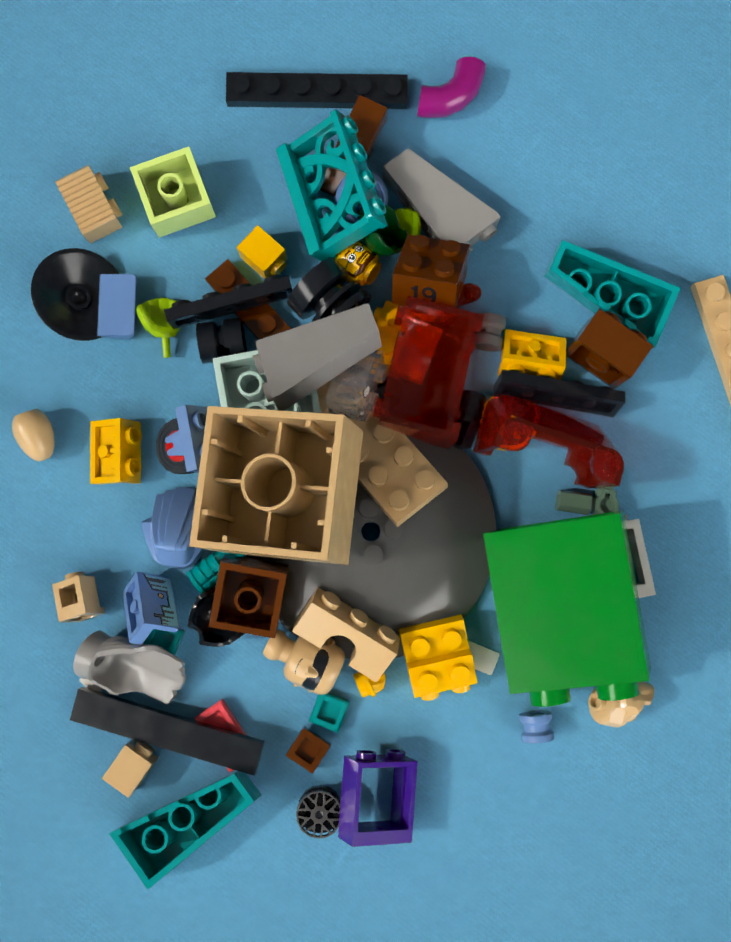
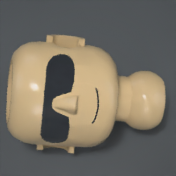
M281 630L276 631L275 638H269L263 651V655L267 659L272 661L280 660L286 663L283 674L288 681L294 683V687L298 685L308 690V692L318 695H325L330 692L345 661L344 651L335 645V640L331 637L319 648L300 636L295 642L289 639L286 633Z

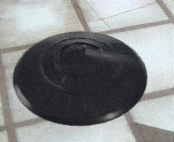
M69 248L56 251L47 256L34 272L31 282V298L34 308L41 320L51 330L63 337L78 341L99 339L101 336H97L100 274H119L118 271L104 257L89 250Z

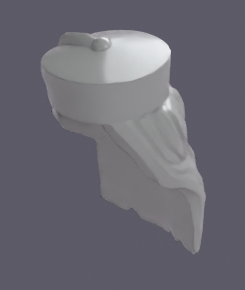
M101 630L90 634L81 643L73 663V669L77 676L90 680L97 686L107 690L110 694L119 695L127 692H141L166 705L171 703L177 696V690H181L186 680L184 661L163 647L154 644L139 645L129 643V638L111 637Z

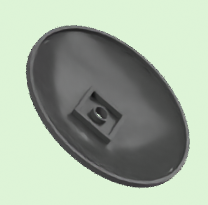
M383 409L446 480L448 488L400 526L396 527L358 482L348 565L246 555L247 558L289 565L279 621L290 632L294 628L298 615L317 587L325 592L334 593L339 597L340 601L353 609L362 610L368 618L381 626L390 627L399 637V629L460 614L464 619L478 601L490 575L483 533L496 530V520L493 503L480 471L464 449H457L450 445L451 437L421 418L408 413ZM373 522L379 526L380 536L377 540L367 541L363 538L361 529L366 523ZM332 636L331 638L335 640V645L344 651L345 658L350 659L355 646L354 643L344 636ZM401 638L398 654L395 658L404 656Z

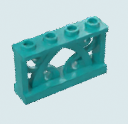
M337 109L331 111V116L289 145L283 143L276 148L309 255L320 261L329 257L336 259V254L375 230L383 229L387 226L384 216L386 207L377 196L375 190L377 185L376 179L366 165L367 153L358 142L356 136L358 132L357 125L349 115L344 116ZM337 134L340 145L334 148L335 141L331 139L326 148L327 154H324L325 142ZM315 149L316 154L305 156L306 154ZM325 167L334 168L346 173L345 184L337 205L328 199H317L316 196L324 183ZM311 174L317 175L314 182L311 181ZM361 203L364 211L363 218L354 224L348 223L345 219L347 214L354 217L360 216L356 213V207ZM325 207L330 208L332 214L326 211V215L323 217L322 209ZM340 225L344 228V230L331 237Z

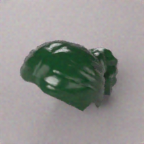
M385 205L386 213L384 216L387 226L364 237V240L369 249L376 254L392 256L401 252L408 233L407 230H403L400 226L396 211ZM362 206L358 209L357 214L360 215L357 217V219L359 220L362 219L364 216Z

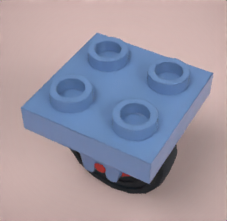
M182 405L175 408L177 418L165 423L159 431L156 440V453L159 462L166 470L174 474H192L199 472L207 407Z

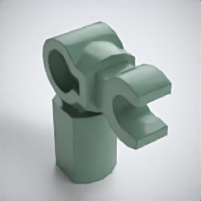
M598 468L595 471L594 481L598 489L595 490L594 498L592 494L558 490L555 509L557 511L589 515L590 512L592 515L618 511L619 502L617 500V491L614 488L620 481V471L615 470L612 472L611 481L604 479L603 468Z

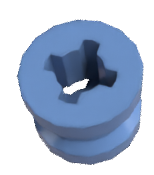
M529 711L519 714L520 722L524 726V731L521 734L522 742L545 743L555 739L554 732L550 729L549 723L552 720V712Z

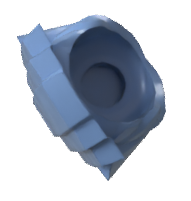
M176 487L175 490H166L163 494H157L152 517L141 522L150 552L155 561L160 565L179 569L189 568L200 559L204 552V549L189 547L196 498L195 489Z

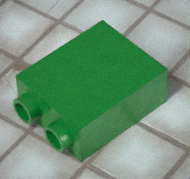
M624 510L502 528L483 533L510 694L529 692L531 705L536 707L556 706L571 701L570 688L596 686L598 699L605 701L624 700L638 696L637 682L649 681L651 664Z

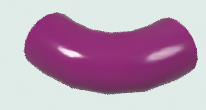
M462 57L457 60L454 75L447 83L440 86L422 85L417 117L444 118L463 110L477 96L486 70L484 61L476 57Z

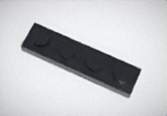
M273 275L265 278L263 283L255 285L250 283L239 284L230 292L222 294L218 291L210 292L203 295V299L190 302V300L177 301L171 305V308L164 309L167 322L174 330L288 299L293 290L289 276Z
M502 370L494 384L493 396L608 417H614L626 402L625 391L614 390L608 386L586 385L579 381L553 379L546 375H530L518 370Z

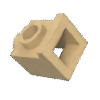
M73 572L65 575V580L52 584L59 622H82L105 614L104 607H100L94 576H85L84 572Z

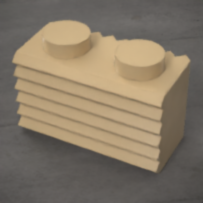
M87 165L55 181L77 226L89 243H94L96 240L104 238L106 235H110L111 232H116V230L122 228L118 217L123 214L114 198L108 200L104 191L108 190L109 187L100 171L94 174L90 166Z

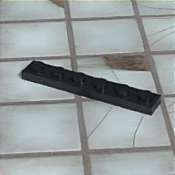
M226 72L227 107L353 109L359 95L387 107V109H407L408 75Z

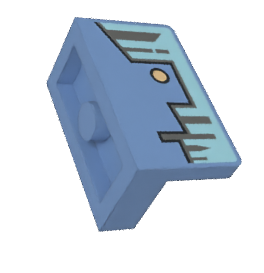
M137 571L123 590L129 643L142 645L153 629L177 632L180 628L172 580L168 577Z

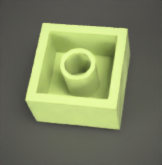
M189 146L130 167L149 222L158 238L216 217Z

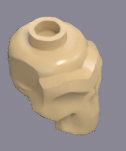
M637 682L638 696L616 701L598 699L595 687L588 699L589 711L593 720L601 725L610 727H622L627 722H632L642 711L644 705L651 704L654 697L653 685L647 682Z

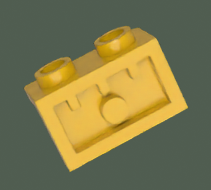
M505 329L498 377L502 370H518L525 374L546 375L553 379L561 380L566 368V338Z
M123 418L90 421V484L141 483L142 433L139 421Z

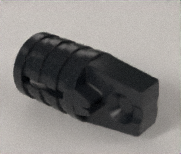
M472 390L459 391L452 419L451 446L457 449H469L472 447L476 433L480 428V420L482 419V412L484 411V404L487 399L485 395Z

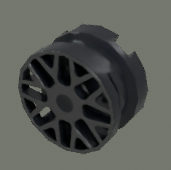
M318 785L307 789L300 797L296 811L297 823L301 831L309 837L316 839L326 838L338 829L341 800L336 791L330 787Z

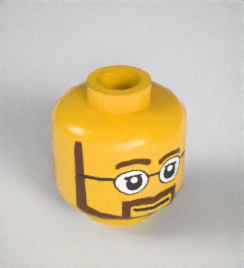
M360 241L336 254V260L348 271L349 275L346 281L349 283L358 281L360 286L370 285L380 272L381 263H379L378 254Z

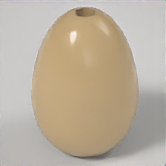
M39 409L29 410L14 416L12 432L23 452L35 461H43L50 458L53 454L55 440L52 424L48 417Z

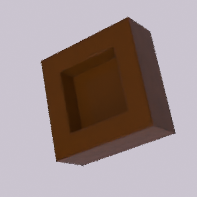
M304 726L287 751L286 756L313 774L331 747V743Z

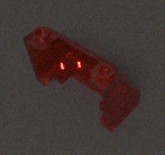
M411 296L407 297L404 306L398 305L394 325H398L399 329L383 398L377 397L372 417L378 418V425L445 449H449L458 440L461 424L456 422L461 415V411H459L470 356L475 349L474 341L476 334L474 333L481 331L484 315Z
M501 394L488 401L473 452L485 456H490L493 450L497 448L516 452L528 446L531 438L568 450L564 465L571 467L575 471L577 477L575 478V485L587 489L620 486L624 471V461L600 426L510 395Z

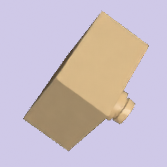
M208 406L189 547L224 553L348 565L363 431L342 414Z

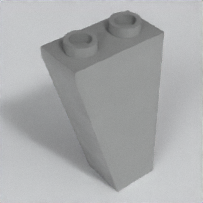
M409 148L383 166V180L405 208H411L419 213L421 229L428 238L446 241L454 240L459 243L470 244V253L473 250L472 245L479 240L486 242L498 231L496 227L501 216L494 209Z
M369 303L257 340L255 343L259 354L253 355L259 374L265 373L267 382L262 383L267 401H274L277 409L284 411L381 348L382 343Z

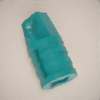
M215 551L209 557L203 559L201 563L195 565L193 569L187 571L186 574L195 588L202 594L206 590L215 587L220 561L225 554L245 557V555Z

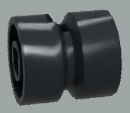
M241 318L225 319L221 325H217L215 321L196 324L197 345L203 364L213 363L212 358L247 352L245 332Z

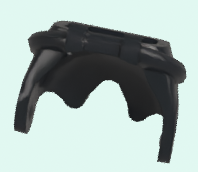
M213 587L196 597L187 626L199 633L200 645L212 647L230 645L245 633L209 627L216 587Z

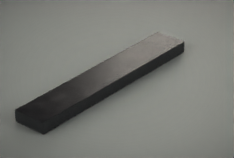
M85 687L78 689L70 717L71 721L253 776L257 773L265 743L264 740Z

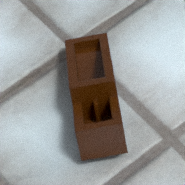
M359 95L349 116L357 125L358 132L356 136L358 142L367 153V159L365 160L367 165L373 153L374 144L387 120V107ZM338 140L337 145H336L335 148H337V147L340 145V141H339V140ZM327 168L320 191L336 197L337 187L346 176V173L334 168Z

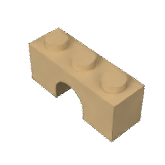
M317 587L298 615L292 632L319 648L332 636L340 635L347 637L355 645L348 666L375 682L379 680L397 656L400 637L390 627L381 626L368 618L362 610L353 609L340 601L339 597L334 593L325 592Z

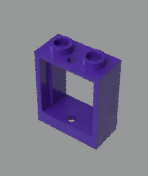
M388 749L386 754L376 755L375 751L357 750L356 755H344L338 837L351 847L412 843L418 761L405 756V751ZM394 767L390 820L359 822L362 768Z

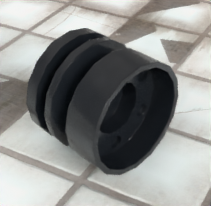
M329 257L313 267L299 281L289 295L287 304L302 320L315 315L312 320L313 322L367 304L372 297L366 289L359 291L361 286L358 281H352L343 286L348 278V271L334 257Z

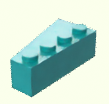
M564 240L556 247L544 277L593 313H596L599 308L602 311L614 313L619 317L620 323L628 329H635L643 333L647 337V342L653 345L652 348H655L681 289Z
M237 771L110 832L109 835L148 890L262 795L246 773Z

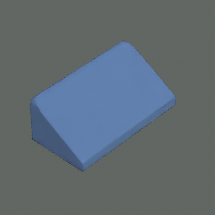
M100 274L97 336L129 340L134 336L136 275Z

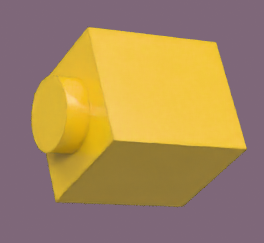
M258 225L236 247L240 258L264 279L269 276L279 275L287 265L286 250Z

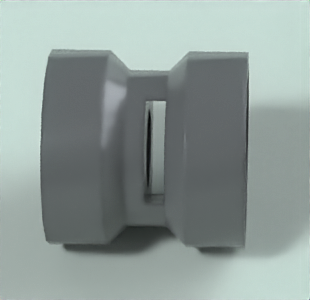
M495 313L476 314L475 326L477 333L473 335L472 347L489 352L501 351L503 346L501 332L505 329L507 318Z

